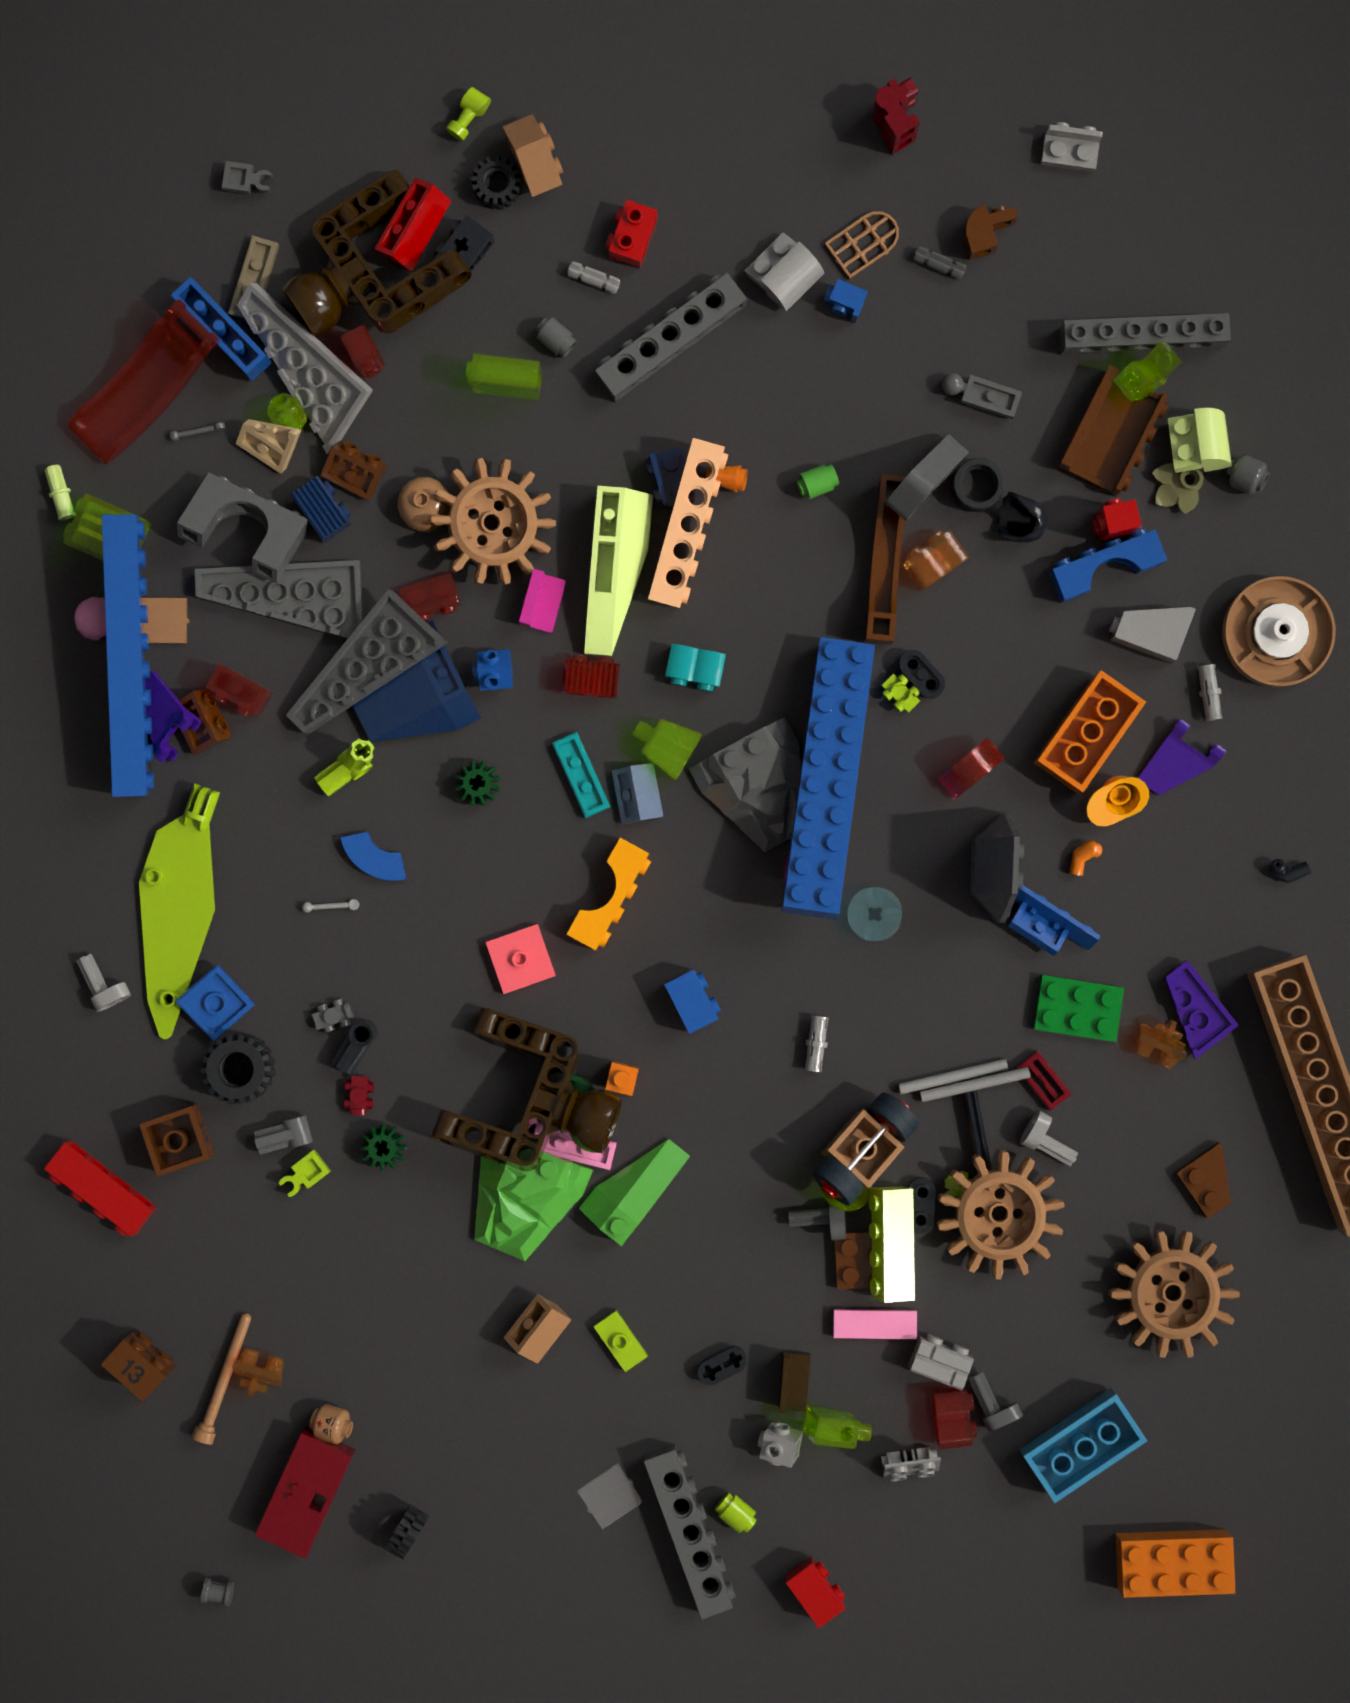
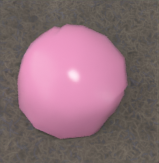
M90 597L82 601L75 610L74 621L76 629L84 638L99 640L106 636L105 598Z

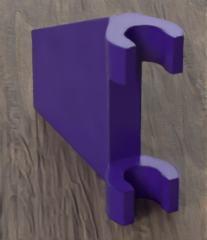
M151 671L150 678L145 679L146 689H151V706H146L147 717H152V734L150 736L154 754L161 763L166 758L173 762L178 752L167 743L178 727L183 731H187L189 727L196 731L201 721L181 704L155 671Z
M1178 719L1138 778L1145 782L1149 789L1161 795L1214 767L1223 757L1226 750L1218 744H1214L1208 755H1203L1180 739L1190 725L1184 720Z

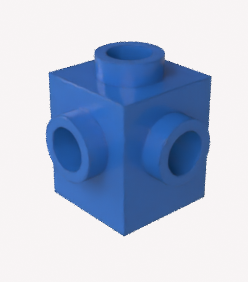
M510 649L477 652V663L472 664L473 680H479L480 691L513 688Z

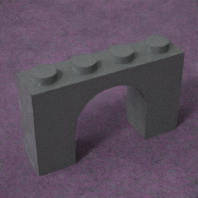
M208 472L177 522L178 537L203 548L217 524L223 519L233 515L252 517L259 521L267 532L252 558V572L277 583L307 534L308 519L297 511H290L281 507L272 499H264L256 495L249 488H241L230 483L223 476H216Z

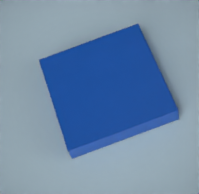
M218 963L176 999V1003L212 1041L216 1040L255 1005L254 1001Z

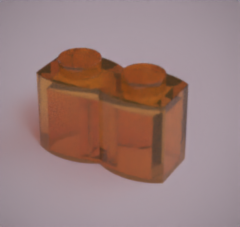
M942 530L928 539L931 543L923 550L918 546L906 555L909 560L904 563V566L922 591L969 558V555L951 530L945 534Z

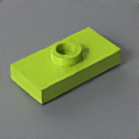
M617 1310L594 1325L595 1330L625 1372L648 1357V1354Z

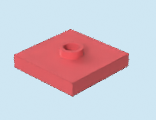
M538 924L486 942L503 994L556 976Z

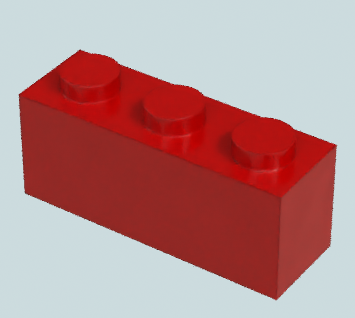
M414 178L374 249L393 265L412 272L449 207L451 200L433 184Z

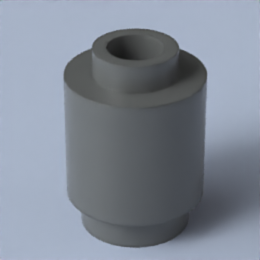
M554 317L550 320L547 318L543 319L535 330L538 332L536 339L556 356L559 354L564 358L577 343V340L573 338L574 334Z

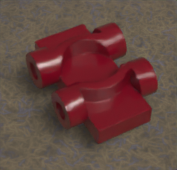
M352 1075L351 1081H346L345 1091L350 1092V1097H345L344 1107L350 1108V1115H367V1109H373V1099L367 1098L368 1093L374 1092V1082H368L369 1076Z

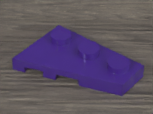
M1184 960L1164 976L1193 1059L1200 1057L1239 1026L1188 960Z

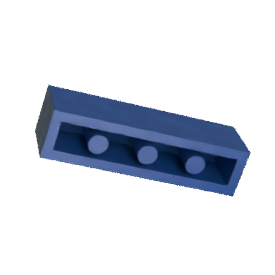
M191 276L171 294L176 303L251 381L258 377L272 363L267 355Z

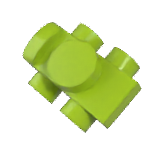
M893 674L881 685L885 689L882 694L887 700L890 701L893 698L896 701L893 705L899 712L905 709L909 713L920 702L917 698L920 691L915 686L908 689L905 685L909 681L903 674H900L898 677Z

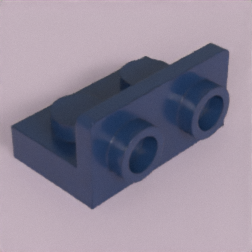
M681 447L656 454L654 451L650 452V460L645 461L649 477L654 476L657 487L652 488L656 503L662 502L663 510L672 508L675 504L685 468ZM693 490L688 495L689 502L695 501Z

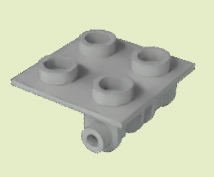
M930 1447L916 1449L918 1460L915 1458L914 1449H911L912 1461H907L906 1450L902 1451L904 1462L901 1461L900 1451L888 1452L886 1456H881L882 1467H884L883 1476L884 1478H890L891 1481H902L907 1479V1475L918 1474L919 1478L935 1475L934 1471H939L941 1458L937 1457L936 1449H931Z

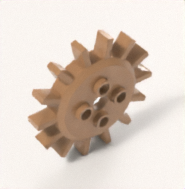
M483 458L474 461V469L477 475L476 481L468 482L459 469H455L450 473L452 480L460 488L456 496L451 495L445 490L438 489L435 491L434 497L438 501L448 504L450 508L448 516L439 514L428 518V524L448 526L450 536L439 540L433 547L435 551H443L454 545L460 552L459 557L451 565L450 570L453 573L461 570L469 560L477 564L474 584H483L486 579L487 567H496L501 585H506L510 583L511 578L508 563L515 561L521 571L528 575L533 572L534 568L524 553L529 548L534 549L540 554L549 553L551 548L546 543L535 539L537 528L547 530L555 527L556 520L537 518L535 507L546 504L551 497L549 493L539 494L534 499H530L525 492V488L533 481L534 473L531 471L526 473L515 484L508 480L511 460L504 459L499 465L498 476L488 477L485 461ZM495 501L501 502L503 506L501 511L495 510ZM470 509L477 512L476 519H471L468 516ZM487 515L496 517L498 521V526L493 531L488 530L484 526V519ZM505 527L511 530L510 537H505L503 535V529ZM478 536L485 537L486 543L484 546L478 544Z
M999 1150L997 1169L987 1171L985 1161L978 1154L972 1156L978 1175L969 1181L961 1172L953 1169L950 1175L956 1183L963 1187L959 1196L954 1197L949 1194L938 1195V1200L945 1206L955 1207V1217L943 1218L937 1221V1228L944 1231L958 1228L961 1236L952 1241L946 1249L951 1255H955L969 1245L974 1250L966 1265L970 1272L974 1273L979 1268L982 1259L986 1257L992 1259L991 1272L995 1279L1001 1280L1003 1261L1008 1259H1014L1016 1268L1023 1275H1026L1029 1272L1028 1264L1023 1258L1024 1253L1032 1248L1038 1256L1044 1259H1048L1051 1256L1047 1248L1038 1242L1042 1232L1062 1235L1063 1229L1055 1223L1045 1221L1046 1212L1064 1208V1201L1056 1198L1043 1201L1040 1193L1050 1187L1055 1180L1050 1174H1046L1032 1184L1027 1179V1176L1033 1169L1035 1161L1030 1157L1026 1156L1021 1162L1018 1171L1014 1172L1008 1170L1010 1160L1008 1152L1006 1150ZM1002 1188L1004 1191L1003 1195L999 1198L995 1197V1190ZM996 1206H1003L1006 1209V1216L1002 1220H994L992 1218V1210ZM977 1207L983 1208V1213L980 1216L974 1215V1210ZM1017 1208L1021 1209V1216L1018 1218L1013 1217V1211ZM995 1227L1001 1228L999 1236H993L992 1234Z
M1156 1230L1155 1241L1158 1246L1157 1251L1148 1255L1144 1246L1134 1241L1130 1245L1133 1252L1140 1258V1263L1135 1269L1128 1267L1125 1263L1116 1262L1114 1266L1121 1275L1130 1277L1129 1287L1126 1289H1110L1109 1296L1117 1300L1129 1299L1131 1306L1129 1310L1119 1313L1114 1318L1119 1325L1127 1324L1134 1319L1139 1320L1142 1325L1131 1340L1138 1347L1145 1342L1150 1333H1154L1159 1336L1156 1345V1354L1159 1357H1166L1170 1339H1180L1183 1354L1190 1358L1193 1357V1346L1190 1337L1200 1333L1204 1341L1210 1345L1215 1346L1218 1344L1216 1336L1207 1327L1213 1318L1220 1320L1224 1324L1233 1325L1234 1319L1227 1312L1218 1310L1220 1299L1239 1298L1240 1292L1231 1287L1219 1288L1217 1280L1219 1277L1229 1274L1234 1268L1229 1262L1221 1263L1215 1268H1211L1206 1263L1217 1248V1245L1211 1241L1204 1244L1200 1252L1195 1255L1189 1252L1192 1232L1183 1230L1180 1235L1178 1248H1168L1167 1236L1164 1231ZM1186 1271L1188 1278L1185 1281H1180L1179 1274ZM1154 1275H1160L1161 1280L1158 1284H1153L1151 1281ZM1170 1285H1177L1180 1290L1179 1296L1174 1300L1167 1299L1165 1291ZM1190 1299L1191 1306L1187 1309L1183 1308V1301ZM1158 1302L1164 1304V1308L1160 1312L1155 1310V1305Z

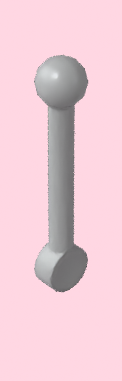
M352 899L349 902L327 904L305 902L302 905V910L305 913H309L312 910L335 908L357 910L360 904L356 899Z

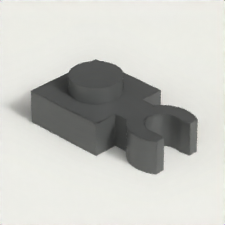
M226 161L222 189L223 191L251 195V188L256 187L261 193H270V187L261 185V180L264 178L272 179L273 175L268 170H260L254 173L255 168L252 164Z

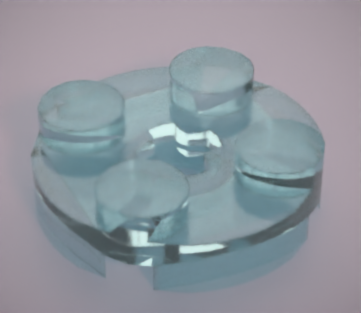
M880 887L864 888L857 892L850 900L846 912L852 931L860 938L872 942L886 940L894 935L900 927L902 908L898 898L888 889ZM870 907L873 909L879 907L881 909L879 914L881 919L879 921L875 919L870 921L868 919L870 914L868 909Z

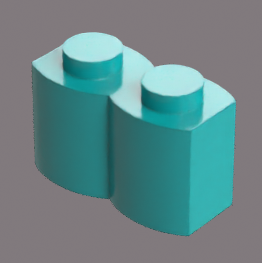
M672 644L665 677L671 679L670 684L686 687L687 682L698 684L697 689L713 692L714 688H720L726 654Z

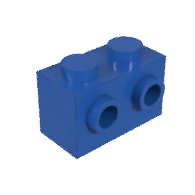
M693 969L664 984L689 1034L719 1019L717 1013L721 1012L714 996L708 998L704 989L709 986L702 972L696 974Z

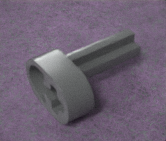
M829 1203V1208L794 1210L788 1213L790 1227L830 1224L832 1240L846 1239L845 1210L842 1203Z
M983 1371L968 1377L985 1414L982 1420L987 1431L1001 1428L1023 1416L1017 1402L999 1407Z

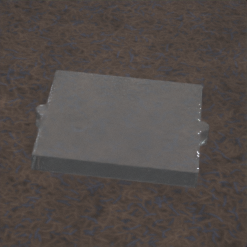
M618 1463L577 1490L588 1507L587 1512L593 1514L602 1529L643 1503L633 1487V1480L627 1478Z

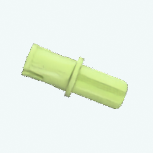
M48 466L45 469V474L51 490L49 497L53 498L58 519L62 521L74 518L76 513L69 496L71 489L66 486L61 466Z

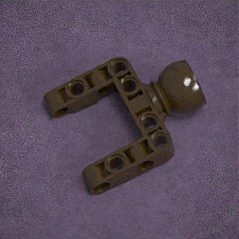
M392 170L314 221L312 232L329 259L327 268L322 267L321 274L307 272L296 275L282 289L302 321L315 337L333 329L341 317L342 307L349 309L350 304L361 305L380 332H395L470 280L472 272L455 250H451L386 291L353 244L352 238L369 227L370 229L374 228L396 212L410 187L399 170ZM378 202L376 205L370 206L372 203ZM342 252H347L345 255L339 256ZM436 282L433 286L426 287L429 283ZM375 292L373 296L366 297L369 293ZM390 312L386 317L380 318L382 314Z
M482 1007L471 1034L475 1033L480 1037L493 1041L495 1045L523 1055L528 1053L545 1059L517 1134L447 1110H441L431 1137L442 1143L527 1172L534 1170L539 1165L549 1137L559 1131L562 1135L568 1132L571 1140L582 1150L604 1154L619 1118L622 1099L605 1090L594 1089L580 1094L579 1089L573 1088L571 1079L580 1056L578 1045L574 1038ZM511 1029L521 1031L516 1039H509L506 1037V1034ZM566 1046L572 1049V1053L568 1057L558 1055V1051L562 1047ZM553 1072H559L563 1075L562 1079L557 1083H552L548 1080L549 1075ZM532 1124H541L543 1130L539 1134L532 1135L528 1132ZM471 1131L481 1133L479 1140L473 1143L466 1140L467 1135ZM524 1149L533 1151V1156L528 1161H522L518 1158L519 1153Z

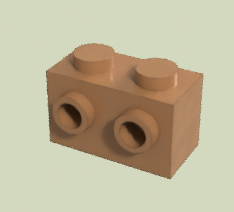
M537 1294L504 1336V1339L518 1354L538 1364L572 1319L557 1304Z

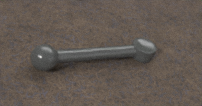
M216 423L212 426L182 432L173 430L169 433V438L172 441H177L180 437L210 431H221L225 429V423Z

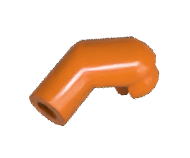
M1086 841L1075 848L1072 853L1069 874L1083 876L1085 862L1093 857H1099L1102 854V846L1095 841Z

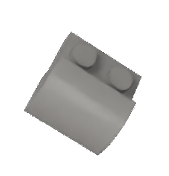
M784 232L745 269L746 275L764 289L767 296L785 311L824 274L823 268L813 254L802 243H796Z

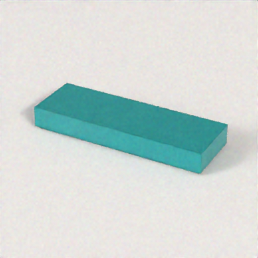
M575 732L553 742V747L585 818L610 808L611 806L578 733Z

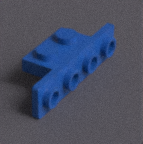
M1024 884L1022 889H1018L1014 903L1019 905L1008 927L1043 950L1055 956L1066 937L1087 950L1091 949L1099 941L1101 936L1094 932L1090 926L1080 923L1071 917L1067 911L1059 909L1048 902L1044 896L1034 893L1025 887Z

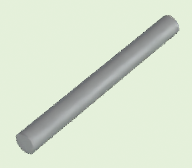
M1006 1059L900 1083L898 1086L900 1094H906L1007 1070L1008 1065Z
M1025 1067L929 1089L920 1093L922 1102L1023 1080L1031 1078L1029 1068Z

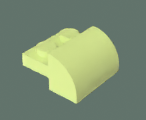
M1215 408L1194 409V414L1168 418L1175 473L1201 468L1204 469V472L1232 467L1226 418L1223 411Z

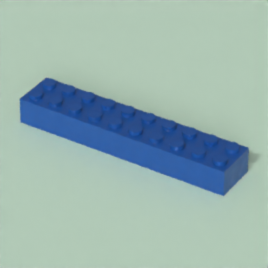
M136 514L102 515L112 797L147 796L149 790L154 789V772H149L148 762L153 761V745H148L147 734H152V717H147L146 706H151V689H146L145 678H150V662L144 660V651H149V634L143 632V623H148V606L142 605V595H147V579L141 577V568L146 567V551L140 549V540H145V523L139 521V517Z
M820 637L781 912L837 920L839 916L875 645Z

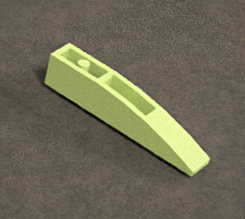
M597 487L584 654L612 656L649 549L653 495L622 487Z

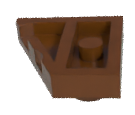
M1217 1142L1175 1171L1206 1218L1209 1219L1231 1203L1221 1143Z

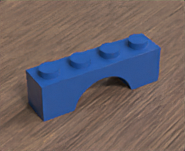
M1145 528L1130 534L1132 538L1130 540L1122 542L1121 538L1106 543V549L1096 552L1095 548L1082 552L1079 554L1081 558L1071 562L1070 558H1066L1054 564L1055 568L1049 572L1060 603L1089 592L1091 590L1093 573L1101 564L1120 562L1129 566L1138 574L1165 563L1167 557L1156 530L1147 532Z

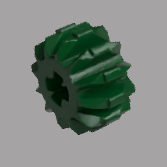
M473 760L470 761L471 771L465 766H461L460 769L466 775L465 777L455 776L457 781L463 782L462 785H457L455 790H466L460 797L462 801H465L471 795L470 806H475L477 798H479L480 805L483 807L486 806L485 796L491 801L496 800L495 796L490 792L491 790L501 791L499 786L493 785L494 782H499L501 777H490L496 771L494 766H491L485 772L486 761H481L480 767L477 769L476 762ZM479 776L483 777L481 781L485 782V786L479 787L478 791H474L475 786L471 785L472 780H477Z
M385 1123L381 1124L380 1133L375 1126H372L370 1128L372 1136L369 1134L362 1136L369 1144H362L359 1146V1149L368 1150V1153L362 1159L363 1161L368 1160L370 1157L373 1159L370 1163V1168L373 1169L380 1162V1170L385 1171L388 1162L389 1166L394 1169L397 1167L395 1159L399 1161L404 1160L405 1156L398 1151L406 1150L407 1145L398 1144V1142L404 1139L405 1136L404 1134H400L397 1137L394 1136L397 1131L396 1126H393L389 1133H387V1125ZM378 1141L380 1144L384 1141L388 1143L389 1153L387 1151L383 1154L379 1152L380 1146L377 1145Z

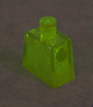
M664 719L659 720L655 729L640 721L633 733L635 737L646 742L641 753L674 781H677L702 738V734Z
M807 1405L803 1433L814 1445L855 1449L857 1440L870 1441L872 1426L860 1423V1420L849 1412Z

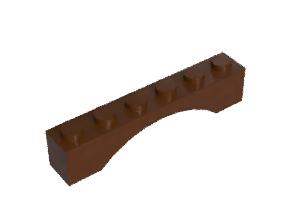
M881 474L879 479L864 643L891 645L894 642L904 519L885 502L906 476Z

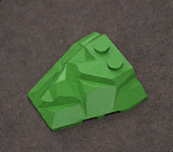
M524 1149L519 1153L518 1158L522 1161H528L532 1158L533 1151ZM545 1151L539 1165L534 1170L528 1172L481 1157L474 1240L526 1261L583 1196L594 1169L575 1161L564 1160Z

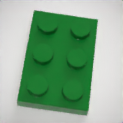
M1041 975L1033 1029L1116 1042L1124 988Z

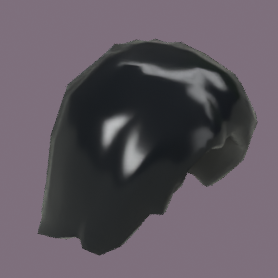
M1008 492L1003 498V504L999 508L996 526L1000 532L999 536L1006 541L1029 543L1043 536L1048 518L1044 506L1034 499L1014 492Z

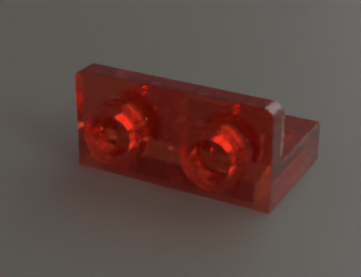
M452 573L399 589L402 600L425 621L431 619L430 615L441 612V615L456 612V607L462 605Z

